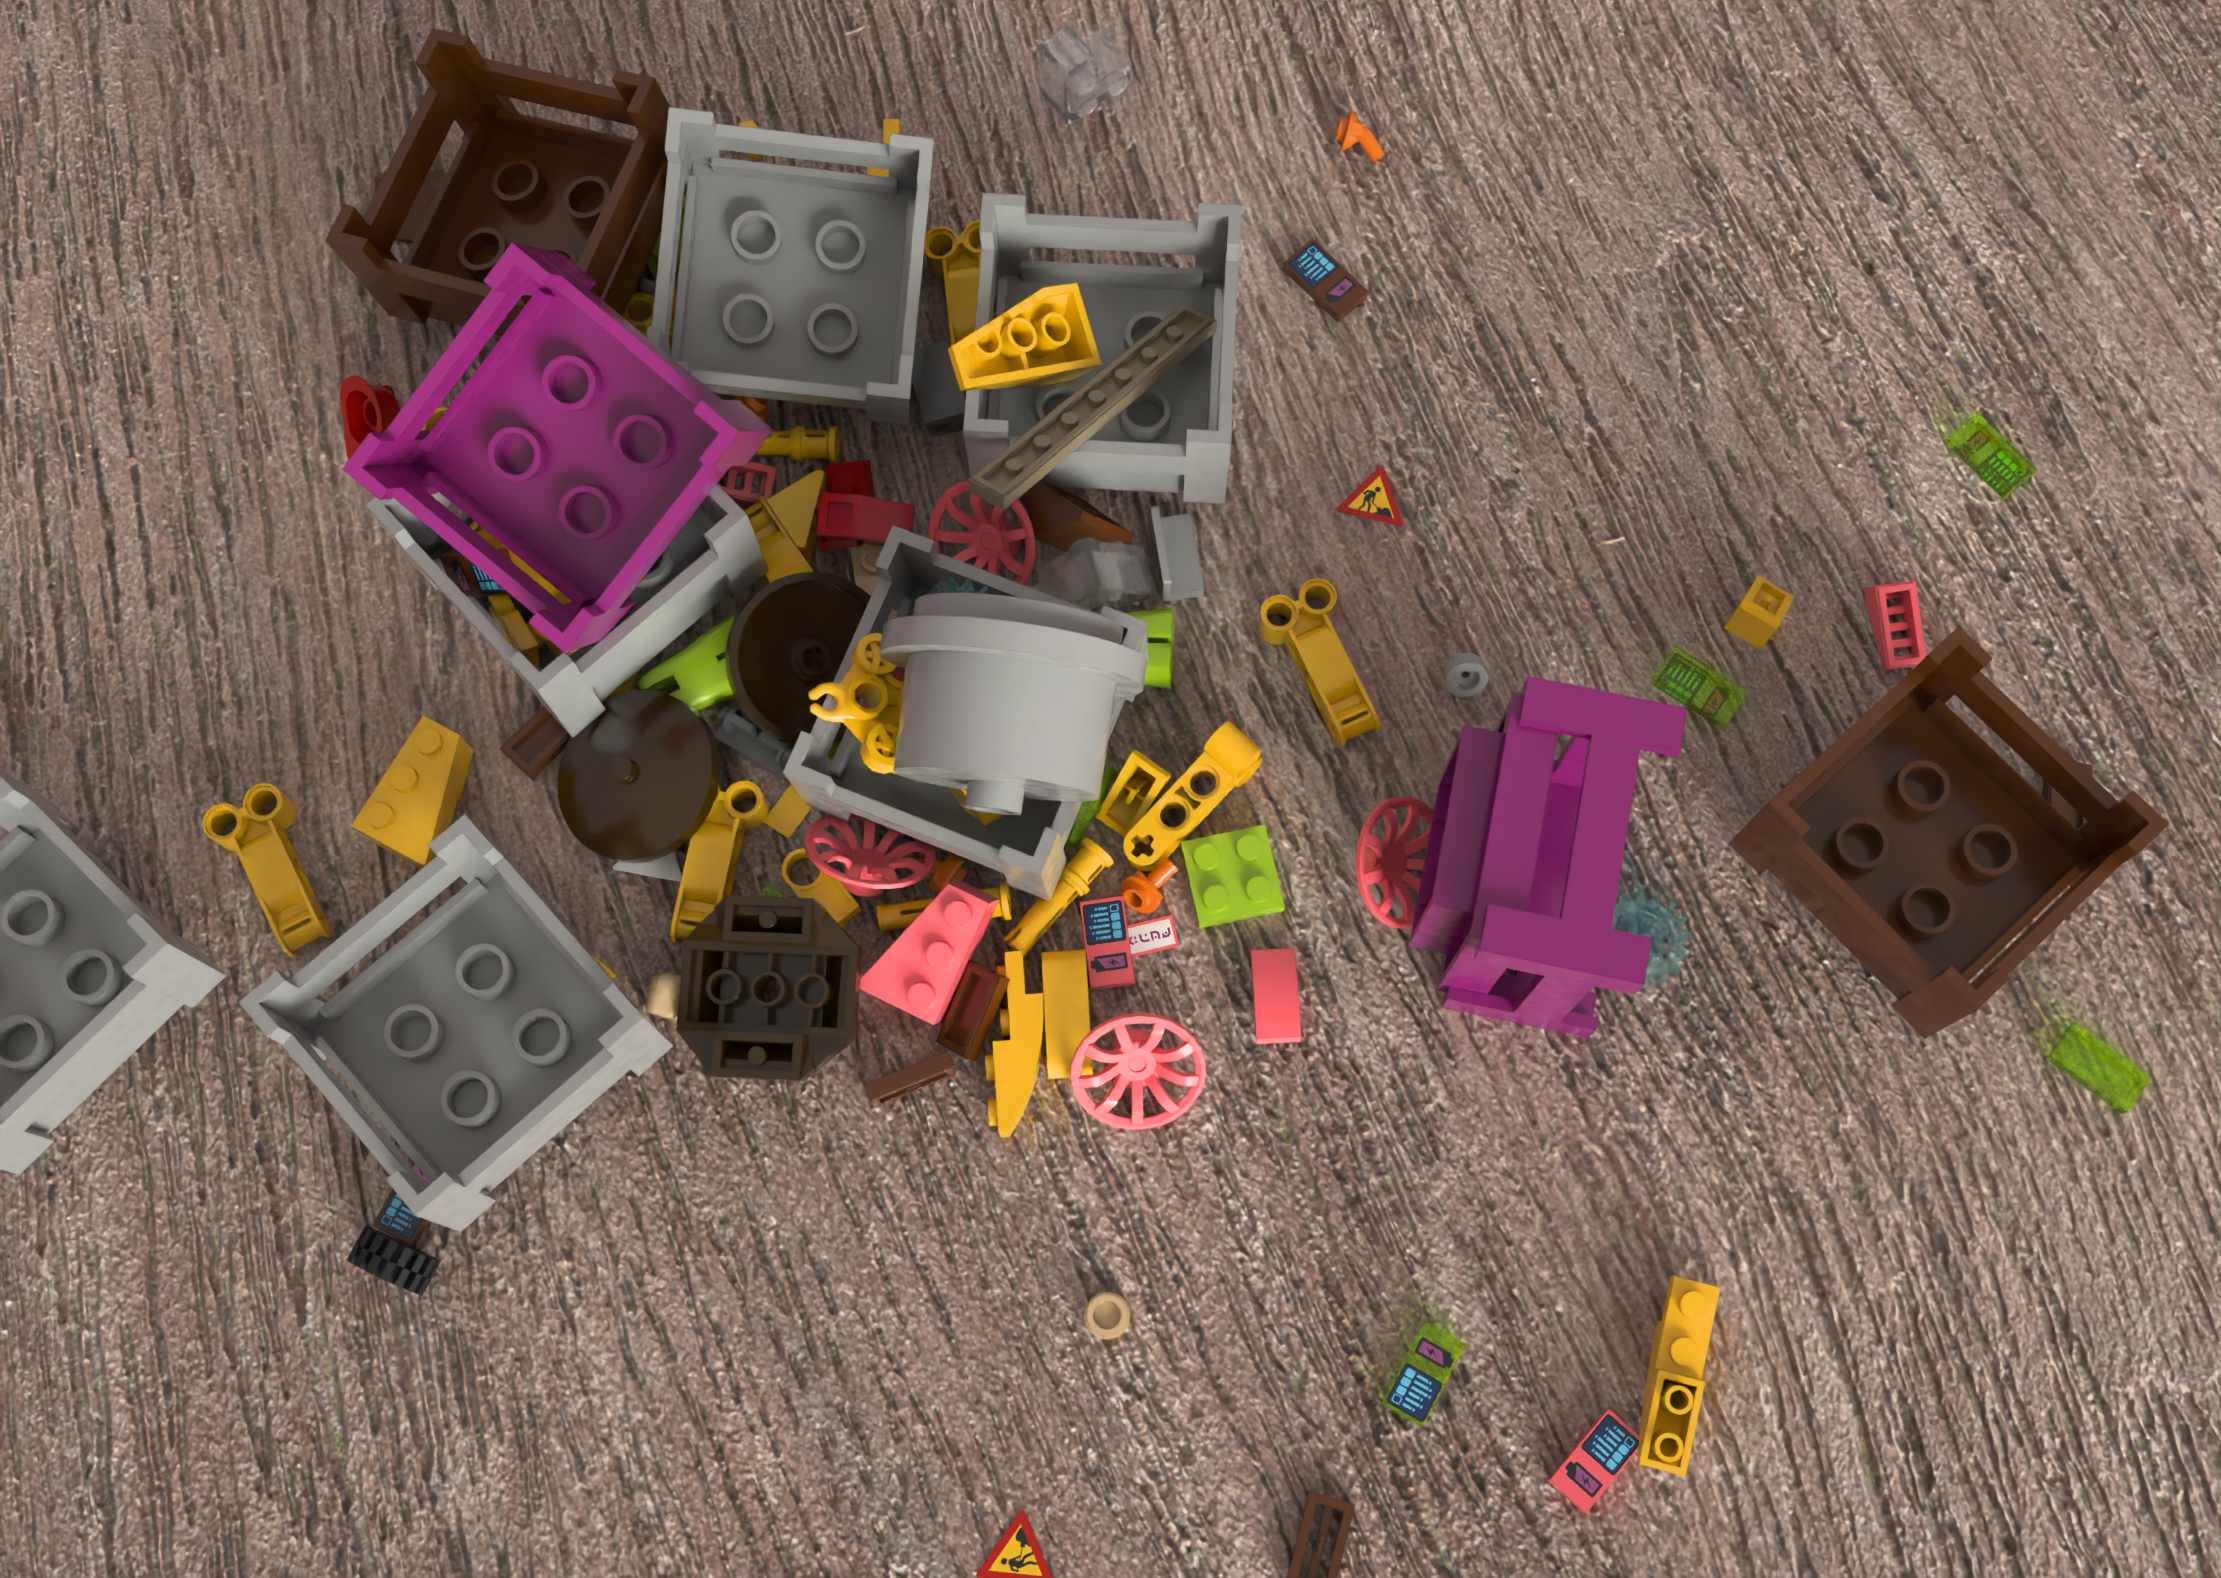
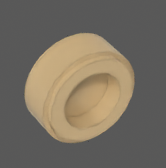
M1102 1292L1089 1300L1085 1308L1084 1319L1088 1330L1094 1336L1104 1340H1111L1119 1337L1126 1331L1130 1322V1310L1126 1301L1118 1294Z

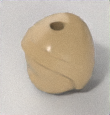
M660 973L653 978L646 998L645 1009L647 1012L669 1018L671 1021L677 1020L681 975Z

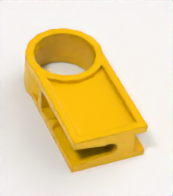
M805 848L794 850L784 859L782 876L788 887L798 898L816 899L841 926L862 911L842 883L821 870L819 877L809 885L800 886L790 881L789 871L791 866L802 858H809Z

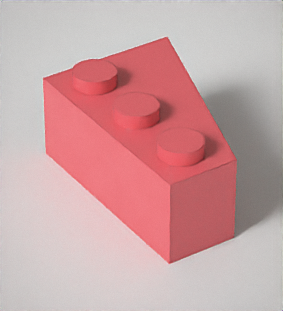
M961 880L949 883L860 979V989L932 1025L944 1020L968 962L973 959L1000 899Z

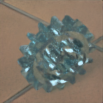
M1637 890L1633 894L1631 902L1624 893L1616 898L1612 929H1614L1619 919L1621 931L1652 937L1645 985L1642 987L1646 988L1650 984L1652 976L1660 985L1668 979L1667 972L1675 975L1682 968L1677 960H1685L1689 956L1690 951L1682 947L1681 944L1688 942L1692 935L1691 933L1680 931L1679 927L1687 918L1685 916L1675 918L1671 914L1676 906L1673 901L1663 907L1659 904V893H1655L1647 901L1644 899L1642 890ZM1644 913L1649 914L1655 917L1656 919L1647 917L1644 915ZM1669 937L1668 953L1665 959H1663L1662 956L1665 953L1661 945L1663 940Z

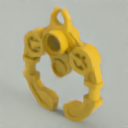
M872 633L865 635L852 650L850 659L852 667L840 683L828 682L819 684L808 692L811 700H817L824 694L831 695L836 702L835 708L826 710L818 703H813L810 705V712L822 720L842 722L861 742L860 754L862 760L872 771L882 774L895 773L893 767L898 734L897 725L899 724L904 683L896 680L891 675L897 665L884 660L879 655L882 634ZM855 697L865 699L871 709L859 705Z

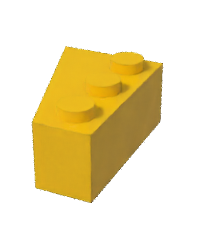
M422 716L351 826L367 840L422 869L437 856L428 844L451 826L457 801L461 800L474 750L459 734Z

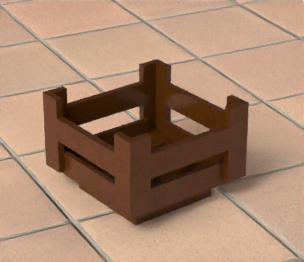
M432 28L415 62L430 85L364 216L362 217L355 207L343 204L325 241L389 316L424 325L429 317L464 326L492 289L483 280L512 242L564 254L597 282L591 291L618 314L623 316L662 227L668 166L665 154V141L670 105L656 79L617 69L612 78L616 87L614 88L483 58L469 36ZM509 97L636 127L638 134L635 140L520 114ZM455 120L464 132L465 137L403 263H400L391 253L390 249ZM522 295L494 332V335L503 336L531 299V295Z
M1959 626L1803 772L1799 773L1778 792L1728 843L1759 875L1768 869L1897 998L1891 1006L1924 1039L1977 1011L2010 979L2007 975L2115 870L2126 861L2138 855L2169 825L2134 790L2117 801L1980 672L1993 658ZM1956 695L2071 804L2087 822L2076 829L1945 703ZM2068 885L2070 886V888L2051 907H2049L2022 935H2020L1993 963H1991L1971 984L1969 983V981L1990 960H1992L2019 932H2021L2048 904H2050Z

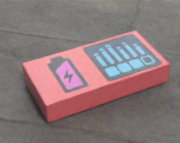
M1123 896L1080 902L1092 991L1135 985Z
M1605 1409L1547 1481L1582 1513H1587L1638 1451L1639 1435L1610 1409Z

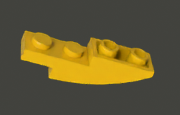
M1022 951L1004 952L1005 965L997 966V972L1010 979L1005 990L1008 998V1009H1000L1002 1036H1010V1040L992 1041L993 1054L985 1055L987 1082L995 1081L996 1099H988L990 1126H998L1001 1138L1011 1136L1025 1111L1038 1076L1044 1044L1043 993L1026 994L1025 966Z
M1670 1276L1661 1321L1657 1320L1649 1361L1640 1424L1638 1464L1686 1476L1705 1381L1701 1379L1720 1292L1719 1287L1677 1276Z

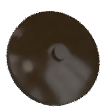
M796 573L779 578L763 586L741 607L732 623L727 639L725 652L727 677L732 693L740 708L764 732L792 744H796L801 731L811 733L818 716L810 712V705L818 703L822 707L828 694L822 695L817 700H811L808 692L819 684L834 681L871 598L861 587L842 577L828 573ZM841 723L832 744L841 742L847 728L843 723Z
M632 690L602 702L606 710L576 736L569 738L560 761L557 787L563 817L573 835L584 846L599 855L616 861L642 863L659 859L674 852L699 830L707 818L717 794L720 778V759L717 743L709 725L689 704L660 691Z

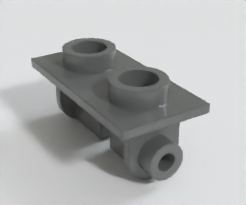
M738 703L732 709L727 706L724 707L717 719L722 725L715 733L714 738L785 781L786 776L783 774V771L795 744L784 742L764 732L746 716Z

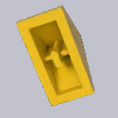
M821 470L813 471L766 500L808 563H811L818 536L815 508H819L820 493H829L825 471Z
M1758 575L1724 628L1761 650L1782 622L1794 596Z
M1135 749L1131 752L1095 817L1125 838L1138 821L1170 789L1171 774Z

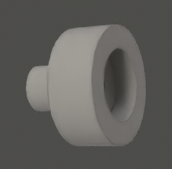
M1474 653L1456 654L1444 665L1443 676L1446 687L1455 696H1474L1487 685L1488 674L1485 663L1480 656Z

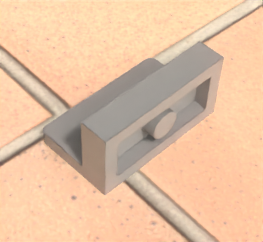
M1159 506L1150 507L1149 526L1162 602L1204 596V585L1191 513L1160 517Z

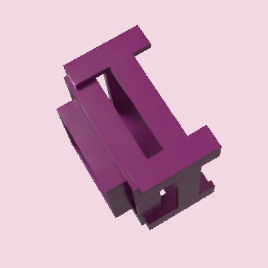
M512 242L483 280L492 288L386 431L369 432L342 470L379 500L393 498L533 612L535 615L528 623L563 652L567 653L601 641L623 622L637 604L629 597L634 588L726 471L732 466L746 465L773 429L739 400H721L591 291L597 282L564 254ZM522 295H531V299L430 432L428 430H421ZM439 491L572 602L562 604L430 494H436Z
M1528 676L1520 693H1513L1495 731L1463 726L1439 779L1409 942L1410 947L1443 953L1437 991L1444 992L1441 1008L1589 1038L1596 1031L1598 1017L1594 1016L1597 993L1590 992L1594 986L1634 995L1645 985L1652 937L1612 929L1633 791L1636 785L1640 750L1677 757L1681 752L1687 708ZM1558 733L1570 735L1571 738L1557 761L1554 760ZM1506 968L1515 970V976L1503 974Z

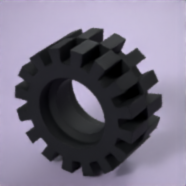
M364 1226L347 1258V1261L356 1267L400 1288L422 1296L441 1262L424 1251L368 1226Z

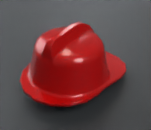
M356 375L346 378L340 391V404L344 419L345 446L348 459L351 458L369 432H385L401 411L395 398L394 390L390 386L370 385L362 377Z

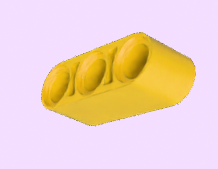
M1086 949L1041 952L1048 1079L1070 1078L1071 1061L1075 1050L1083 1038L1090 1032ZM1085 1055L1082 1064L1081 1075H1093L1092 1058Z

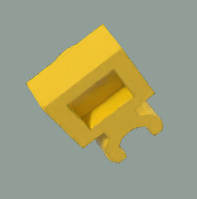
M508 595L488 596L492 605L489 607V610L496 623L501 627L505 639L517 651H520L534 667L539 666L538 648L543 646V642L535 628L529 623L526 624L519 611H515Z

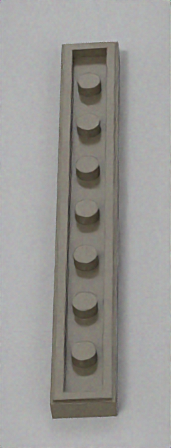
M1185 304L1179 306L968 479L969 492L1004 511L1216 332L1217 320Z

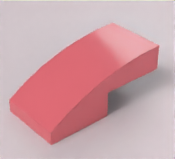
M1295 948L1251 950L1250 964L1256 1044L1301 1042Z

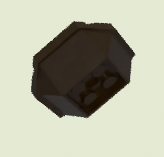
M725 895L714 907V911L699 923L684 940L676 1030L712 1077L805 1081L856 1040L863 949L819 901L814 898ZM777 979L780 984V993L776 999L768 1002L764 996V989L768 982Z

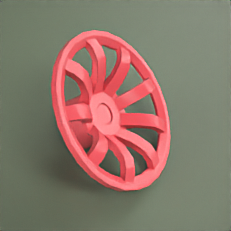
M968 480L957 483L946 490L938 499L931 513L928 525V539L935 541L938 553L941 554L939 541L967 543V549L951 558L964 563L975 559L976 562L973 566L982 570H986L988 567V572L1000 576V567L1003 563L1007 569L1019 575L1014 582L1025 585L1034 565L1035 536L1028 514L1017 499L1010 506L1020 520L1023 527L1021 529L1012 519L1004 517L1009 507L1003 511L995 506L991 516L986 511L982 499L970 493V504L977 518L968 515L960 509L954 498L969 491ZM945 510L948 511L952 518L969 529L968 532L939 529ZM1022 539H1025L1026 546L1024 564L1013 558L1020 549ZM949 583V591L954 593H974Z
M1413 797L1387 799L1371 812L1361 829L1355 857L1356 877L1364 903L1381 923L1399 929H1408L1413 926L1415 915L1414 901L1405 886L1419 893L1421 879L1412 875L1411 870H1423L1425 859H1413L1411 854L1427 846L1433 817V810L1421 800ZM1406 807L1408 812L1407 820L1397 832L1398 821L1392 809ZM1420 814L1429 824V828L1419 837L1407 841L1418 824ZM1381 816L1387 826L1386 835L1382 840L1370 834ZM1368 884H1381L1383 886L1384 896L1379 904L1372 897ZM1395 894L1399 897L1403 906L1402 918L1387 914L1395 901Z
M851 813L848 821L863 820L862 844L858 843L855 833L846 820L831 814L825 815L813 822L805 835V852L813 864L827 875L842 881L843 886L849 892L863 897H874L882 894L885 889L903 888L916 884L932 872L936 861L934 845L916 838L914 839L917 842H907L890 852L894 843L903 835V833L893 829L887 832L878 846H874L875 822ZM828 826H833L840 832L844 842L833 834L821 831ZM815 843H826L835 850L825 851L819 855ZM913 852H920L925 855V861L922 864L913 858L902 857ZM832 861L842 862L845 866L844 873L834 869L828 863ZM906 867L915 872L908 877L898 879L894 869Z
M1124 1014L1096 1026L1083 1038L1076 1048L1071 1061L1070 1078L1073 1092L1080 1105L1088 1114L1100 1122L1116 1128L1144 1130L1159 1127L1175 1120L1195 1103L1203 1089L1206 1077V1062L1200 1044L1194 1035L1183 1025L1157 1014ZM1138 1023L1153 1024L1150 1033L1142 1029L1127 1030L1126 1025ZM1165 1028L1178 1035L1184 1041L1183 1044L1173 1049L1164 1050L1157 1046ZM1114 1029L1117 1038L1113 1044L1112 1051L1103 1050L1093 1044L1102 1035ZM1192 1053L1195 1073H1182L1171 1068L1165 1062L1178 1061ZM1085 1055L1098 1062L1109 1063L1104 1070L1096 1074L1081 1075ZM1160 1076L1177 1085L1190 1086L1187 1093L1178 1103L1164 1089L1159 1079ZM1115 1077L1112 1088L1106 1097L1096 1104L1089 1097L1085 1088L1098 1087ZM1148 1085L1155 1098L1166 1111L1157 1115L1143 1117V1086ZM1126 1086L1131 1087V1118L1109 1112L1117 1104Z

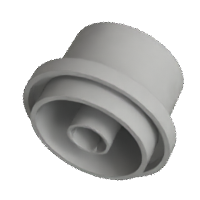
M936 593L918 597L915 600L913 616L890 619L883 625L879 655L884 660L905 668L893 771L898 775L917 781L967 790L965 808L995 814L1021 815L1023 798L1069 802L1098 800L1101 792L1114 700L1116 697L1137 695L1143 691L1147 659L1141 653L1121 645L1123 628L1117 622L1074 607L1033 599L980 593Z

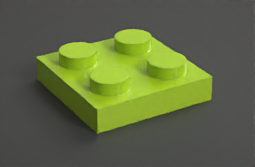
M1265 824L1180 842L1199 929L1284 911V900Z

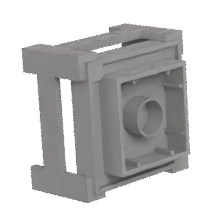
M669 107L665 141V154L668 166L652 327L647 326L646 337L713 393L865 409L867 421L908 425L930 201L934 139L890 133V142L885 144L716 123L713 112ZM723 150L888 169L889 177L724 158ZM683 192H685V214L680 254L672 347L670 349L669 335L671 325V314L675 284Z
M982 193L979 230L981 262L975 331L993 320L994 302H997L996 317L1044 287L1077 283L1102 365L1071 381L1043 386L990 389L988 419H985L987 390H966L963 433L970 478L1174 310L1185 304L1216 319V332L1041 480L1056 487L1183 493L1184 502L1225 504L1232 434V394L1242 205L1199 203L1198 221L1030 214L1027 213L1026 195ZM1030 247L1196 255L1195 268L1031 261Z
M717 484L701 505L718 522L714 524L697 508L629 595L637 604L623 622L601 641L581 647L570 655H567L565 652L561 655H556L543 642V646L538 648L540 665L534 667L503 636L501 627L496 623L489 610V607L492 605L488 596H466L446 575L439 556L451 550H456L394 498L379 500L375 497L366 505L411 564L436 591L439 589L508 663L572 738L606 710L601 703L606 697L730 592L736 597L740 596L769 571L747 514ZM439 491L436 494H430L446 508L452 503ZM464 512L457 516L468 526L474 521ZM508 595L515 611L518 610L525 623L528 624L535 614L512 595Z
M893 525L875 564L880 578L833 682L840 683L852 667L850 663L851 653L857 643L867 634H881L883 625L887 621L892 607L897 611L895 618L913 616L915 600L918 597L936 593H954L949 591V583L974 593L1033 599L1074 607L1092 613L1095 612L938 553L935 541ZM1103 606L1101 613L1098 615L1109 618L1122 626L1123 637L1121 645L1145 656L1147 659V669L1149 653L1146 621ZM828 694L822 707L826 710L834 709L836 705L834 698ZM1136 695L1115 698L1109 737L1125 699L1133 702ZM860 697L858 704L862 706L864 699ZM817 717L810 734L801 731L783 774L808 806L848 821L851 813L1002 872L1010 886L1047 901L1051 900L1067 862L1063 848L1082 802L1023 798L1021 815H1004L1000 819L991 821L984 826L963 808L945 786L916 781L892 772L882 774L872 771L862 760L860 754L861 742L848 728H846L831 762L827 755L842 722H830Z
M0 770V827L10 832L0 841V1170L20 1175L54 1142L49 1134L179 1008L184 1004L193 1008L226 975L197 946L172 933L76 837L81 830L53 802Z
M465 814L428 844L437 855L433 860L294 976L289 978L276 970L239 1001V1004L268 1038L280 1043L389 1173L390 1176L385 1180L414 1215L459 1232L463 1231L497 1201L490 1193L497 1185L623 1075L632 1070L636 1075L640 1076L673 1047L672 1043L650 1018L624 993L531 887L532 884L512 861ZM461 876L468 883L329 1001L319 995ZM326 1059L337 1069L431 1183L424 1181L324 1062Z

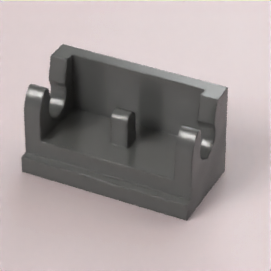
M947 340L915 348L912 385L925 428H929L931 436H942L963 430L965 398L963 391H960L948 352Z

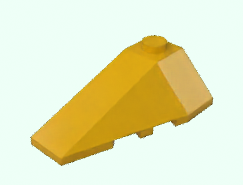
M1077 283L1042 288L948 348L960 391L1032 387L1071 381L1102 365Z

